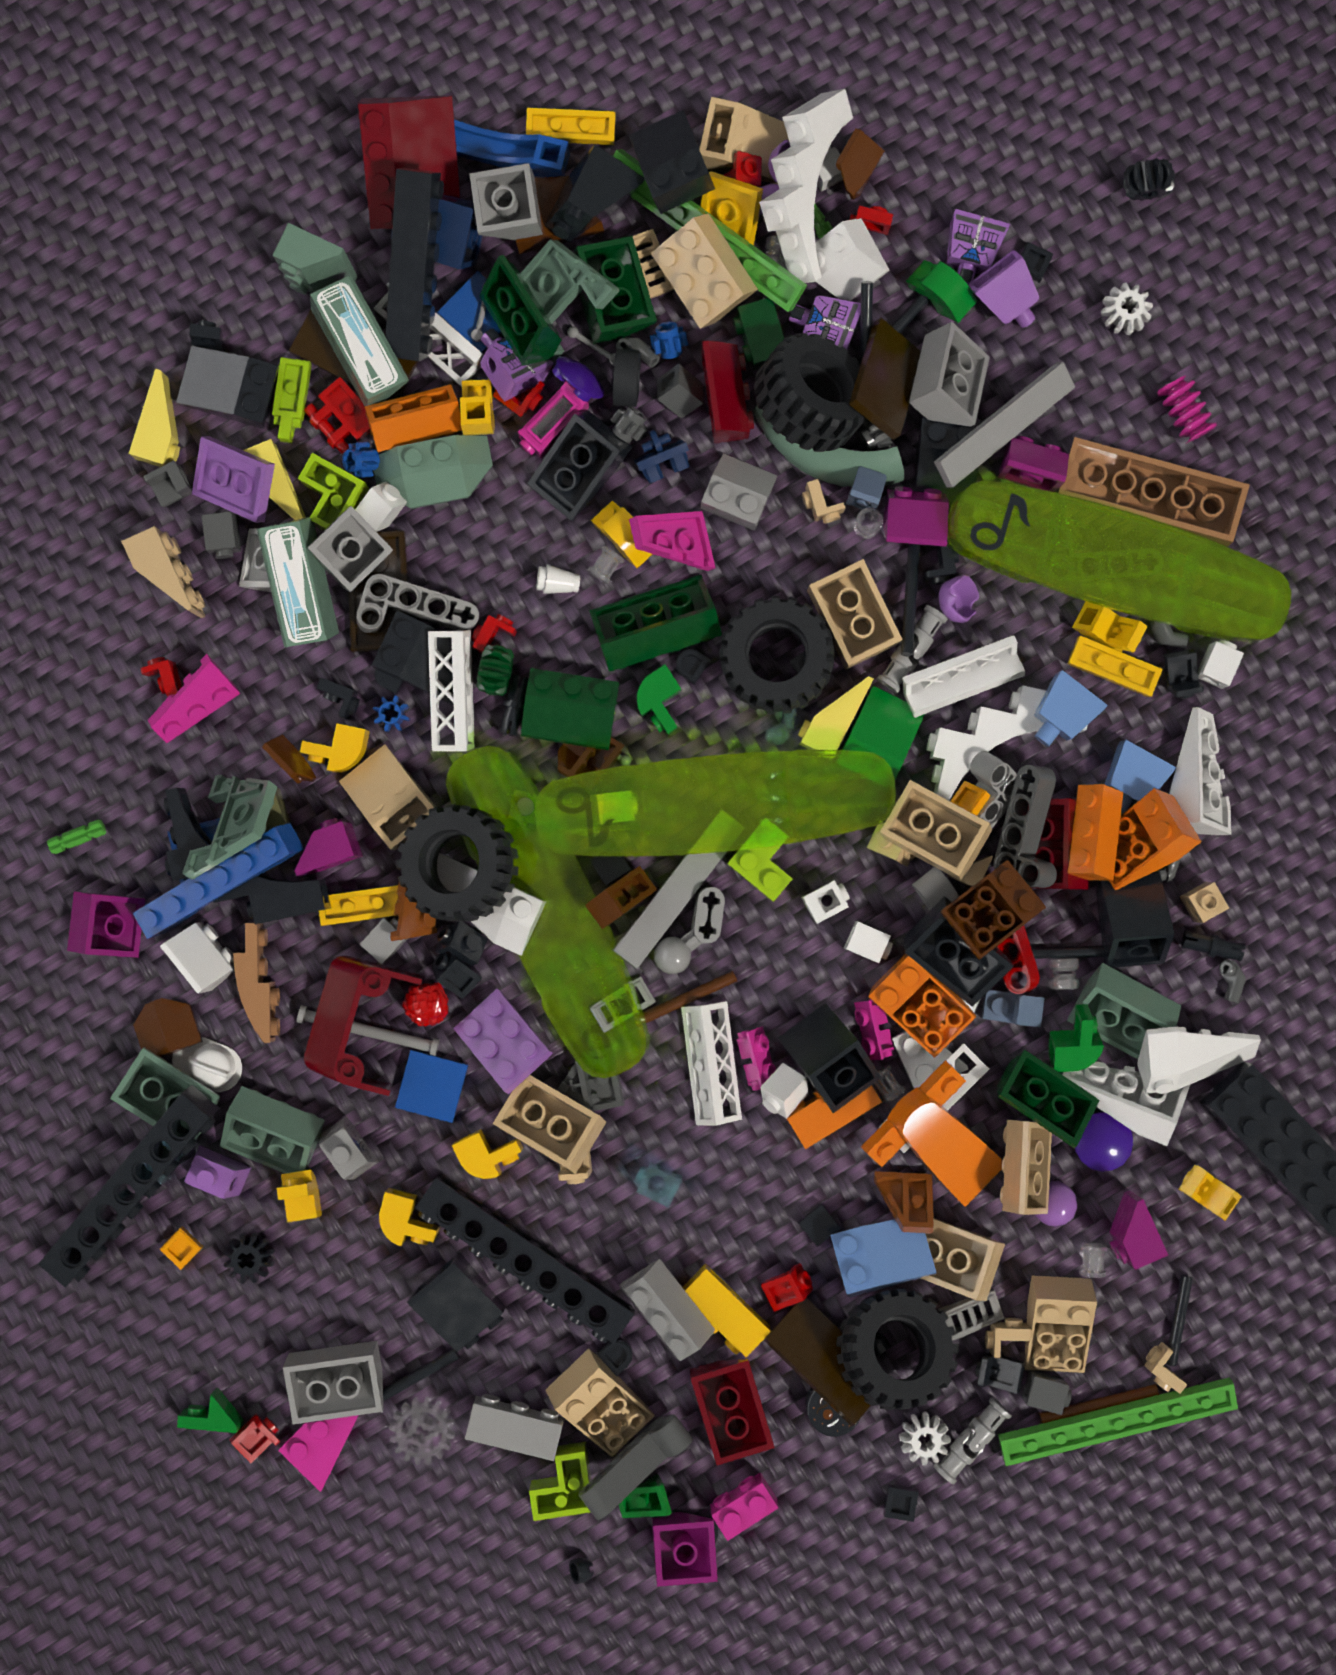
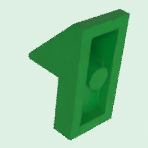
M215 1388L210 1395L209 1410H206V1407L203 1405L188 1406L178 1415L177 1428L237 1433L243 1426L244 1419L221 1390Z
M656 1474L644 1483H640L619 1504L622 1518L669 1516L672 1513L664 1484L659 1474Z

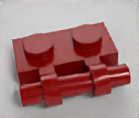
M339 377L318 395L325 406L318 410L313 404H310L304 409V412L310 418L309 423L315 429L319 428L328 438L327 443L331 448H336L343 456V453L349 450V445L345 439L351 434L360 442L370 433V428L362 401L346 382ZM333 414L343 424L337 430L327 421Z

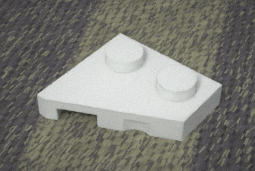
M906 1031L891 1037L914 1089L919 1088L952 1055L948 1049L944 1048L934 1058ZM959 1058L955 1060V1070L958 1073L968 1070V1066Z

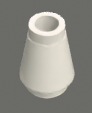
M548 564L546 567L539 566L536 590L543 591V594L578 593L580 575Z

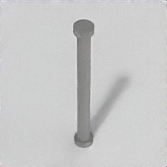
M301 1005L297 1015V1023L303 1024L304 1021L313 1023L316 1012L308 1010L307 1006ZM353 1021L350 1033L427 1051L432 1056L437 1055L440 1039L434 1038L432 1041Z

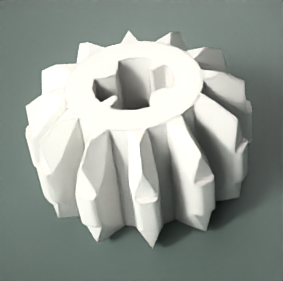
M1127 282L1121 285L1120 290L1113 287L1109 292L1110 296H1105L1102 301L1106 307L1101 310V315L1109 317L1105 322V326L1108 327L1114 324L1115 334H1118L1122 328L1126 335H1131L1133 329L1141 331L1144 328L1143 322H1148L1151 319V314L1147 311L1151 310L1153 303L1144 301L1149 296L1148 292L1138 293L1139 284L1135 285L1132 290H1130Z
M924 1411L921 1420H918L917 1416L912 1414L911 1420L913 1424L903 1422L902 1427L906 1432L899 1434L900 1441L904 1442L901 1446L903 1453H910L909 1458L912 1462H915L920 1457L922 1465L925 1466L928 1463L929 1457L932 1458L934 1463H938L937 1453L947 1455L948 1451L944 1445L951 1442L950 1437L945 1434L948 1431L947 1425L940 1424L938 1415L933 1416L929 1420L928 1413ZM928 1433L930 1440L928 1442L923 1440V1443H921L919 1437L922 1434L926 1437Z

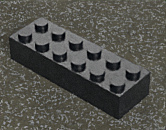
M1247 1062L1240 1063L1200 1103L1322 1232L1334 1238L1336 1236V1152L1253 1064Z

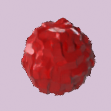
M439 982L418 986L411 985L404 1001H402V1008H404L405 1014L411 1018V1021L418 1026H434L443 1021L447 1016L449 998Z

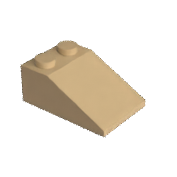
M933 1218V1233L925 1234L937 1273L922 1277L921 1279L976 1301H987L1005 1243Z

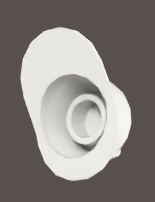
M202 1037V1043L173 1053L172 1062L174 1067L213 1092H223L231 1089L237 1084L242 1074L241 1059L233 1049Z

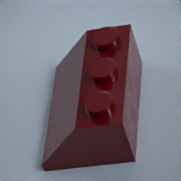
M709 340L702 341L701 358L713 442L715 444L749 439L750 430L754 429V419L752 411L747 412L745 401L750 400L748 382L743 383L741 372L746 371L744 353H738L737 344Z
M1051 799L1035 857L1052 863L1056 868L1057 877L1054 884L1050 887L1030 888L1088 890V880L1068 873L1076 799Z
M748 1359L721 1360L690 1369V1379L717 1466L775 1448Z

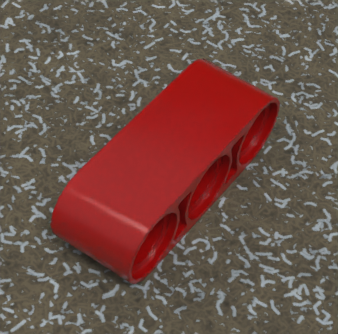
M1022 926L997 946L1014 964V967L1003 979L1007 989L1015 994H1022L1033 990L1040 981L1039 971L1025 927ZM1011 943L1016 945L1018 949L1016 958L1009 953V945ZM1019 972H1022L1026 975V986H1022L1019 983Z

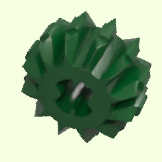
M489 644L484 648L476 684L479 691L494 696H503L506 693L514 663V654L511 649L501 645Z

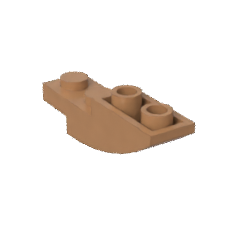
M254 922L245 923V952L233 953L237 988L244 1010L254 1030L264 1043H271L276 1041V1036L280 1034V1019L275 1018V1006L280 1004V990L275 988V981L263 982V976L268 974L267 958H263V946H267L268 932L266 928L263 929V923L256 925Z

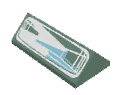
M347 276L310 294L311 310L364 406L384 402L409 381L352 276Z
M306 517L257 528L284 647L325 641L339 634L325 569L307 548L317 538L315 525L311 518Z

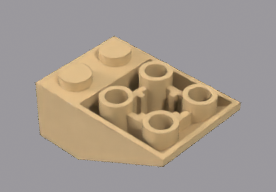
M711 97L700 152L708 170L728 173L730 169H733L734 153L738 151L761 156V181L777 184L770 175L768 161L771 152L781 142L787 140L788 135L784 122L738 102Z
M153 526L121 541L133 568L191 613L200 618L206 617L202 608L206 607L205 602L199 591H194L190 581L194 580L192 573L186 564L182 565L178 557L181 549L174 537L170 538L167 532L163 533Z
M386 744L339 781L390 850H396L400 842H406L407 837L404 833L408 827H416L415 819L421 814L428 816L429 809L436 807Z
M1031 1276L1027 1305V1325L1031 1328V1341H1026L1025 1370L1085 1373L1097 1306V1299L1091 1279Z
M589 1348L546 1389L555 1411L611 1457L655 1416L619 1376H616Z

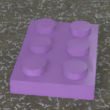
M202 436L192 494L253 522H265L275 464L210 436Z
M498 988L453 1028L507 1094H510L553 1054Z

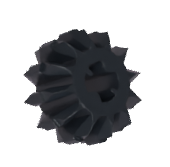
M1156 158L1136 162L1135 165L1127 167L1123 180L1126 196L1131 200L1143 201L1161 198L1163 195L1169 194L1175 187V172L1172 168V163H1169L1166 159L1159 160Z
M246 1232L241 1233L239 1240L233 1238L229 1241L231 1248L224 1250L223 1253L226 1257L231 1258L224 1263V1267H233L234 1269L229 1276L234 1278L237 1274H240V1283L242 1284L247 1281L248 1277L252 1283H257L259 1275L265 1278L269 1274L267 1267H272L275 1264V1261L268 1257L275 1252V1249H266L264 1246L269 1242V1239L264 1238L259 1242L258 1232H254L250 1239ZM252 1253L254 1258L249 1263L246 1262L244 1258L247 1254Z

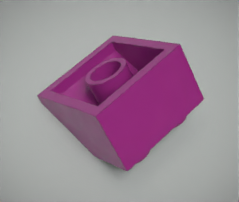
M1017 436L1010 440L1006 445L997 478L1052 494L1065 483L1069 454L1062 452V448L1051 444H1046L1045 447L1033 444L1034 440L1024 436Z
M904 486L895 487L894 490L887 489L883 518L886 542L947 547L949 509L947 495L942 494V491L937 489H925L924 492H915L911 488Z
M337 818L320 823L321 829L313 831L295 868L296 876H309L363 857L352 823L344 822L342 819L337 820Z
M74 891L67 951L87 955L139 957L142 929L133 912L145 905V898Z
M1130 1190L1124 1192L1109 1231L1113 1239L1109 1244L1117 1259L1120 1258L1123 1264L1127 1263L1134 1270H1137L1168 1256V1253L1144 1199Z
M673 1512L669 1516L652 1517L657 1587L718 1582L713 1519L684 1512Z

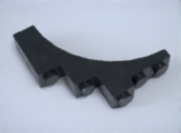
M172 788L165 790L167 797L164 798V807L166 813L171 815L173 827H170V835L173 843L177 844L178 849L166 851L165 869L167 874L172 877V881L189 879L182 873L190 850L208 846L212 843V840L203 831L192 811L186 789ZM258 875L213 901L214 903L249 896L250 902H247V911L250 919H254L255 925L331 909L325 879L296 882Z

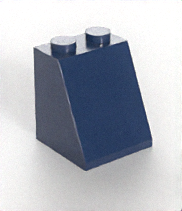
M443 194L442 199H439L438 212L442 215V223L436 236V244H439L437 263L460 270L477 265L483 236L479 235L477 231L473 201Z

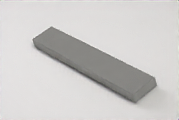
M1056 362L934 461L946 487H954L1075 388L1064 362Z
M720 810L612 951L635 969H638L745 827L725 811Z

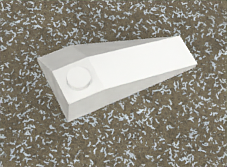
M1194 707L1191 711L1169 794L1175 797L1197 834L1231 835L1229 796L1223 797L1220 783L1221 779H1225L1224 769H1220L1215 756L1220 748L1214 716L1199 707Z
M439 853L437 873L443 886L451 892H460L468 887L474 880L478 870ZM514 887L511 893H504L503 896L506 898V901L501 907H493L494 913L487 917L479 916L478 920L471 922L494 944L522 956L547 901Z
M1185 1027L1147 1029L1137 1062L1146 1094H1165L1170 1091H1176L1254 1058L1261 1041L1260 1036L1227 1032L1217 1036L1212 1035L1210 1030L1201 1029L1198 1034L1187 1033Z
M1095 1062L1088 1068L1080 1071L1063 1072L1062 1074L1100 1101L1097 1105L1099 1109L1138 1135L1168 1146L1190 1087L1188 1085L1165 1094H1146L1140 1072L1135 1071V1067L1124 1066V1069L1109 1068L1102 1062Z

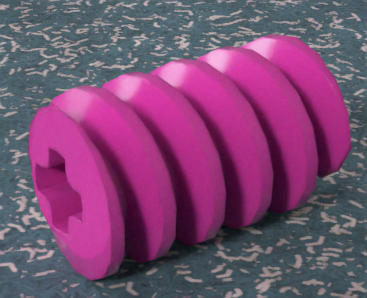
M1183 376L1158 390L1157 394L1159 397L1168 395L1162 404L1164 407L1174 406L1168 415L1169 417L1179 416L1173 425L1175 428L1185 427L1179 433V437H1190L1186 442L1189 443L1213 430L1217 423H1206V420L1212 413L1211 411L1201 413L1200 410L1206 405V402L1195 401L1201 392L1200 390L1190 392L1189 389L1196 382L1195 380L1185 381L1184 378L1186 376Z

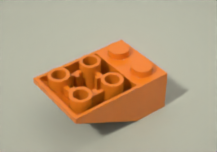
M1154 788L1121 815L1114 879L1110 881L1115 890L1178 861L1202 842L1173 795Z
M906 953L872 986L868 996L934 1058L976 1018L974 1012L962 998Z

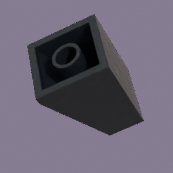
M594 144L571 171L546 221L545 227L550 229L557 237L565 239L570 243L619 209L643 184L645 178Z
M1153 872L1118 890L1113 888L1109 880H1099L1096 896L1104 951V964L1115 968L1165 963L1174 937V930L1160 872Z
M826 1003L778 1037V1040L833 1113L882 1078L858 1039Z
M460 1252L415 1289L407 1301L409 1306L456 1352L462 1347H465L467 1350L471 1348L481 1338L478 1335L486 1327L492 1330L504 1319L502 1314L505 1310V1305Z

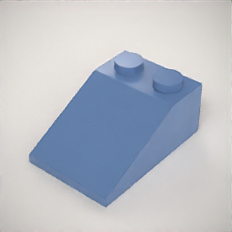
M895 1219L860 1226L830 1235L846 1294L849 1297L937 1273L926 1234L902 1232Z

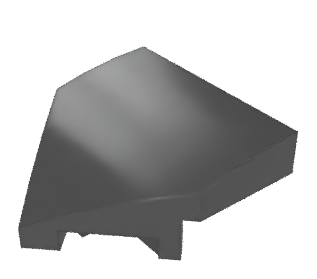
M613 1046L589 1051V1055L587 1052H583L576 1059L575 1064L561 1082L558 1090L568 1094L593 1111L625 1105ZM605 1054L607 1055V1056H606L605 1058H603V1059H595V1058H592V1057H595V1056H600V1055H605Z

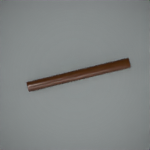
M730 971L625 1020L631 1031L737 982V978L734 972Z
M1156 1384L1069 1405L1064 1407L1062 1415L1048 1411L1041 1412L1039 1415L1043 1424L1156 1396L1159 1393Z

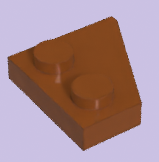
M398 883V900L395 903L394 915L399 916L397 931L391 932V941L437 933L436 918L430 917L428 913L419 911L416 908L417 903L410 902L405 896L408 888L401 887L400 883Z
M875 1171L874 1182L901 1231L932 1234L934 1229L932 1174Z

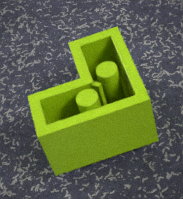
M314 453L311 454L298 477V480L305 487L322 495L310 518L315 526L324 531L349 506L356 509L370 489L361 479Z
M764 818L728 861L727 865L771 902H774L792 881V878L770 859L789 836L770 820Z
M586 1442L558 1446L555 1455L557 1476L531 1480L529 1495L533 1521L590 1513V1510L578 1496L579 1492L591 1481Z

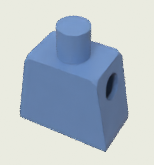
M1061 670L1053 677L1034 713V716L1044 723L1034 737L1047 747L1051 745L1058 735L1066 741L1071 740L1108 705Z
M1128 740L1119 742L1105 785L1123 792L1122 815L1128 810L1131 803L1136 804L1154 788L1159 790L1176 767Z

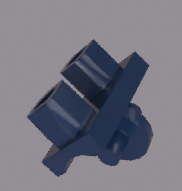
M651 430L648 432L651 440L641 444L644 452L655 449V451L633 459L636 468L642 471L649 483H653L664 478L659 463L669 459L674 473L688 468L689 463L686 452L689 449L687 443L682 439L662 447L661 445L671 441L669 434L666 433L658 437L655 430Z

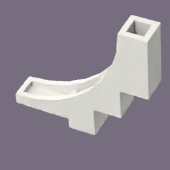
M845 89L821 93L782 117L791 147L771 159L779 190L759 202L768 232L776 231L787 270L804 283L816 282L822 278L816 253L814 204L822 163L831 142L841 128L853 119Z
M1027 686L1019 687L1017 692H1012L1009 709H1013L1012 713L981 706L977 709L976 713L972 712L970 715L968 730H972L971 735L944 728L936 729L935 734L930 733L926 749L931 751L929 759L941 761L940 766L935 765L931 782L936 783L934 793L950 801L962 777L969 771L973 758L979 752H989L995 746L1013 737L1039 731L1044 723L1038 720L1034 713L1046 691ZM1087 726L1079 733L1086 731Z

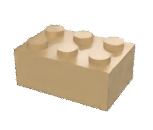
M709 213L693 217L651 252L700 329L719 321L758 290Z
M864 559L809 585L807 592L818 614L825 620L827 629L831 631L833 645L845 670L898 645L903 640Z
M910 780L880 830V834L885 840L962 882L992 832V827L989 822Z
M529 1075L511 1092L493 1124L576 1174L606 1121L595 1112Z

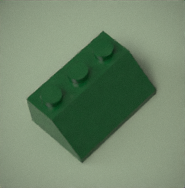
M633 236L576 247L573 252L620 290L604 309H596L584 290L579 293L593 344L624 338L657 322Z
M504 255L498 256L479 297L522 366L552 359L562 339L516 267Z
M531 668L525 695L521 737L609 750L618 702L619 682Z
M1025 1049L1008 1064L997 1085L999 1098L1073 1148L1077 1147L1100 1101Z

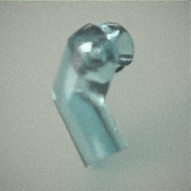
M797 708L793 709L792 713L783 714L782 712V722L775 728H769L766 731L765 737L770 744H783L795 734Z

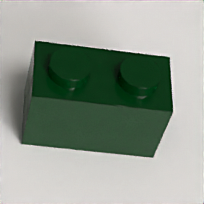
M769 298L738 306L737 317L733 318L737 335L742 334L745 343L744 346H741L745 363H751L753 371L759 370L777 345L784 340L774 303Z

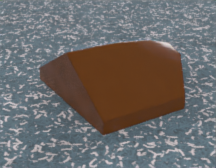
M855 128L836 161V167L841 171L846 191L852 200L861 195L884 153V150L858 128Z
M283 734L261 746L297 784H300L302 781H315L316 776L308 762Z
M612 737L609 750L563 743L558 750V772L592 793L610 773L624 749V744Z
M165 998L154 1000L145 1004L133 1024L141 1050L145 1047L160 1058L203 1042L191 1005Z

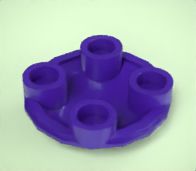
M565 356L557 358L556 366L552 370L553 374L559 380L567 381L575 388L574 393L578 398L588 402L591 397L602 398L605 392L602 384L590 369L574 359Z
M1094 1113L1077 1147H1075V1151L1080 1160L1089 1168L1101 1172L1111 1171L1122 1166L1130 1157L1133 1148L1132 1132L1128 1127L1107 1113Z

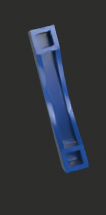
M454 119L457 156L502 168L529 163L534 176H565L570 157L568 141L541 134L522 135L497 132Z
M291 823L276 826L264 833L261 839L195 879L186 880L133 912V915L147 939L164 934L229 891L303 851L304 847Z

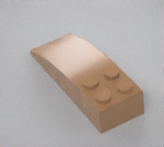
M1074 437L1069 453L1066 481L1059 488L1058 496L1141 525L1227 548L1234 542L1250 484Z

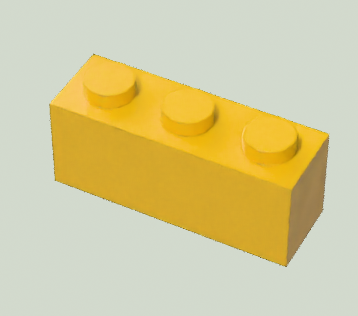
M706 1263L682 1287L714 1327V1334L719 1331L726 1338L724 1343L734 1354L737 1355L741 1352L747 1357L770 1334V1325Z

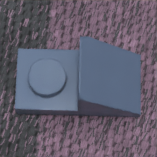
M860 466L846 504L874 513L879 505L887 475Z
M989 990L984 995L981 1018L1016 1025L1041 1027L1045 998Z

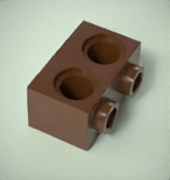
M638 866L585 904V906L599 926L604 929L655 892L657 888L641 866Z

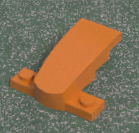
M945 1060L919 1088H915L899 1100L890 1112L887 1120L861 1148L883 1167L907 1143L934 1176L966 1207L1002 1170V1159L957 1117L942 1106L966 1082Z

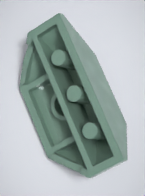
M453 435L396 446L379 454L380 463L378 468L374 470L376 485L387 481L390 485L396 487L400 495L407 501L405 506L410 509L466 499L471 496L493 466L488 437Z

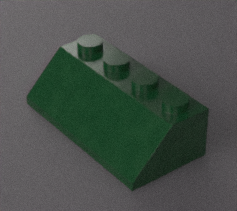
M701 574L589 610L609 672L722 636L715 606Z

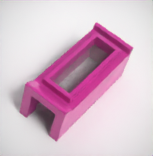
M567 381L531 420L518 431L519 438L521 439L519 445L531 456L536 453L542 458L554 445L574 413L589 409V401L585 402L578 398L574 393L575 388Z

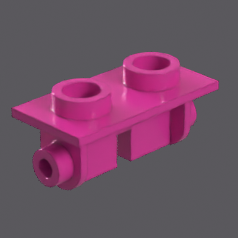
M872 999L854 1002L856 1008L855 1019L860 1026L862 1035L861 1046L870 1060H883L885 1057L893 1056L892 1050L894 1046L890 1029H879V1025L888 1023L886 1012Z
M763 1026L751 1031L739 1032V1038L736 1039L741 1059L751 1058L752 1063L743 1065L748 1086L752 1087V1091L760 1090V1087L776 1071L769 1051V1040L765 1035Z

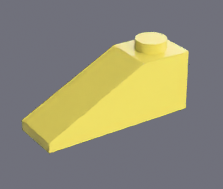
M155 369L129 454L138 461L162 467L172 461H177L180 447L178 446L179 441L169 378L161 370Z
M272 439L243 450L275 464L269 498L294 520L306 518L278 447Z
M868 676L816 714L811 722L805 720L798 733V736L802 738L799 745L831 761L874 679Z

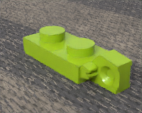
M280 358L272 411L274 425H279L278 439H280V442L293 443L295 428H301L304 421V409L306 407L312 366L310 361Z

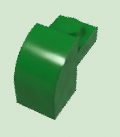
M924 260L906 280L911 290L930 298L939 314L957 323L963 319L977 302L966 281L955 270L941 261L936 265Z
M666 664L649 674L642 681L637 692V706L641 717L652 711L654 716L650 719L660 733L664 730L667 735H670L678 730V727L663 704L681 693L682 689Z
M1088 1004L1075 1005L1074 1030L1050 1031L1048 1057L1052 1068L1057 1072L1083 1070L1094 1064L1102 1054L1104 1045L1098 1032L1097 1018L1092 1016Z

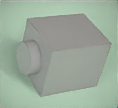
M388 917L383 918L360 943L380 964H385L407 941V939L391 941V932L397 931L398 919L395 917L392 920Z

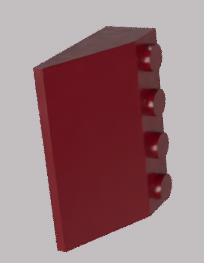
M453 96L361 99L358 103L370 229L393 228L396 169L411 168L441 172V180L444 182L443 194L460 198Z

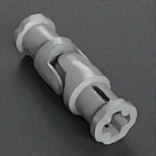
M926 605L924 608L925 613L914 628L913 655L909 657L902 656L900 643L890 657L892 661L884 673L876 679L895 693H898L900 690L899 686L903 682L902 677L914 671L925 652L933 643V636L941 624H945L948 620L944 614L929 605Z
M992 1397L989 1399L990 1404L979 1417H974L969 1423L968 1428L950 1445L951 1450L943 1460L933 1465L937 1472L951 1484L957 1482L956 1477L967 1464L971 1465L983 1451L985 1445L995 1437V1431L1002 1422L1012 1417L1010 1412ZM964 1443L969 1446V1449L963 1448Z

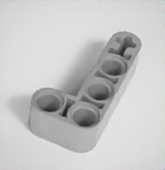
M375 574L366 582L358 607L356 622L363 632L374 633L381 628L386 611L390 609L396 612L398 610L406 615L449 629L472 630L479 619V612L477 607L470 602L383 574ZM374 583H382L387 588V593L381 597L372 594L370 587ZM404 592H410L415 596L416 602L411 606H405L400 602L399 596ZM438 601L444 606V612L440 615H434L429 611L428 604ZM450 605L455 607L452 612L455 614H452L451 620L446 619L450 611ZM366 611H373L377 614L379 620L374 625H367L362 621L361 616ZM463 611L469 612L468 617L472 619L468 620L466 624L461 623V617L458 616Z
M981 751L973 758L970 771L979 781L975 786L986 790L991 796L977 816L989 822L993 828L1008 809L1017 774L1007 763L987 751Z

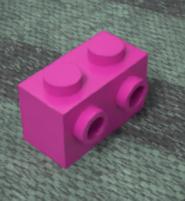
M761 1472L754 1477L749 1476L739 1483L737 1488L729 1493H722L710 1504L711 1516L727 1541L778 1509L777 1497Z

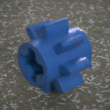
M669 321L657 325L655 328L656 334L650 335L652 349L655 350L656 355L661 354V357L664 359L679 357L683 353L682 346L688 345L686 331L683 330V326L678 327L675 322Z
M369 442L349 443V450H346L342 457L345 470L353 472L352 475L357 478L373 477V471L378 468L380 463L378 452L374 448H370Z
M394 696L392 702H388L386 698L381 697L383 704L380 708L373 707V710L379 714V717L374 722L376 724L384 722V731L386 732L390 731L391 726H395L396 729L402 731L400 724L403 720L410 721V718L405 716L404 713L409 708V705L403 704L399 706L398 696ZM394 707V710L398 712V717H392L389 722V717L385 715L386 710L391 711Z

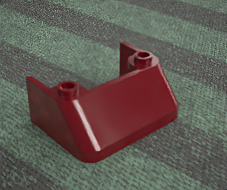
M347 955L334 958L328 969L305 1049L304 1062L311 1071L341 1084L389 1096L391 1091L389 1083L363 1077V1062L359 1057L345 1053L346 1045L361 995L369 997L383 995L389 987L391 977L421 985V976Z

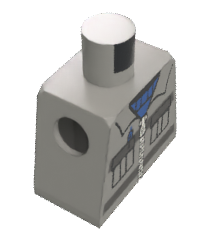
M347 1116L321 1134L319 1146L344 1180L356 1179L379 1162Z

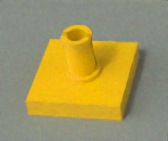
M712 171L709 172L715 189L702 195L701 207L754 246L760 212L759 202L762 200L763 188Z

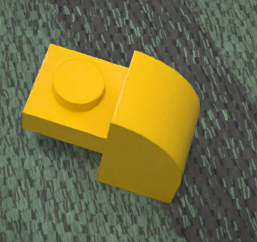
M489 379L462 381L460 414L463 435L494 434L493 390Z
M611 501L591 521L599 531L612 541L621 555L634 567L638 568L653 554L635 548L629 519L633 518V516L626 509L620 508L614 501Z
M1085 601L1072 626L1073 629L1090 640L1120 652L1125 650L1133 653L1148 627L1140 620L1119 616L1105 605Z
M336 723L332 747L302 741L300 753L308 755L307 761L325 764V759H329L327 770L330 772H345L358 765L364 757L370 731Z
M482 1129L452 1144L461 1166L472 1176L481 1179H492L500 1176L502 1171L498 1163L502 1162L503 1166H506L518 1160V1153L523 1150V1146L518 1139H514L491 1150Z
M1194 1165L1185 1175L1179 1187L1181 1192L1224 1221H1226L1242 1197L1235 1190L1216 1179L1198 1165Z
M312 1170L281 1174L282 1187L276 1189L278 1200H284L287 1222L322 1216L319 1189L314 1172Z
M388 1188L385 1191L379 1213V1222L384 1235L398 1246L403 1245L406 1236H410L411 1241L418 1244L428 1245V1242L434 1243L440 1226L412 1219L418 1195Z

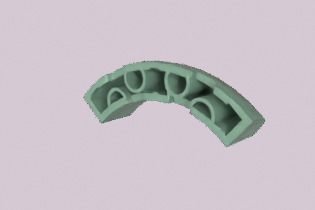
M755 406L753 409L755 418L769 442L785 456L788 462L816 479L842 487L852 486L858 468L862 466L887 475L884 486L904 481V469L897 446L886 450L863 452L840 447L824 452H814L813 448L805 450L799 448L797 443L791 444L786 441V437L781 433L777 434L772 429L773 425L770 422H766L762 416V409H759L758 406Z

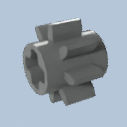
M628 406L626 410L622 407L618 408L610 419L615 423L612 432L627 443H630L632 439L636 441L641 440L648 430L643 425L647 417L635 407Z
M866 419L862 424L864 429L859 431V436L868 451L874 448L877 451L889 449L892 444L891 438Z

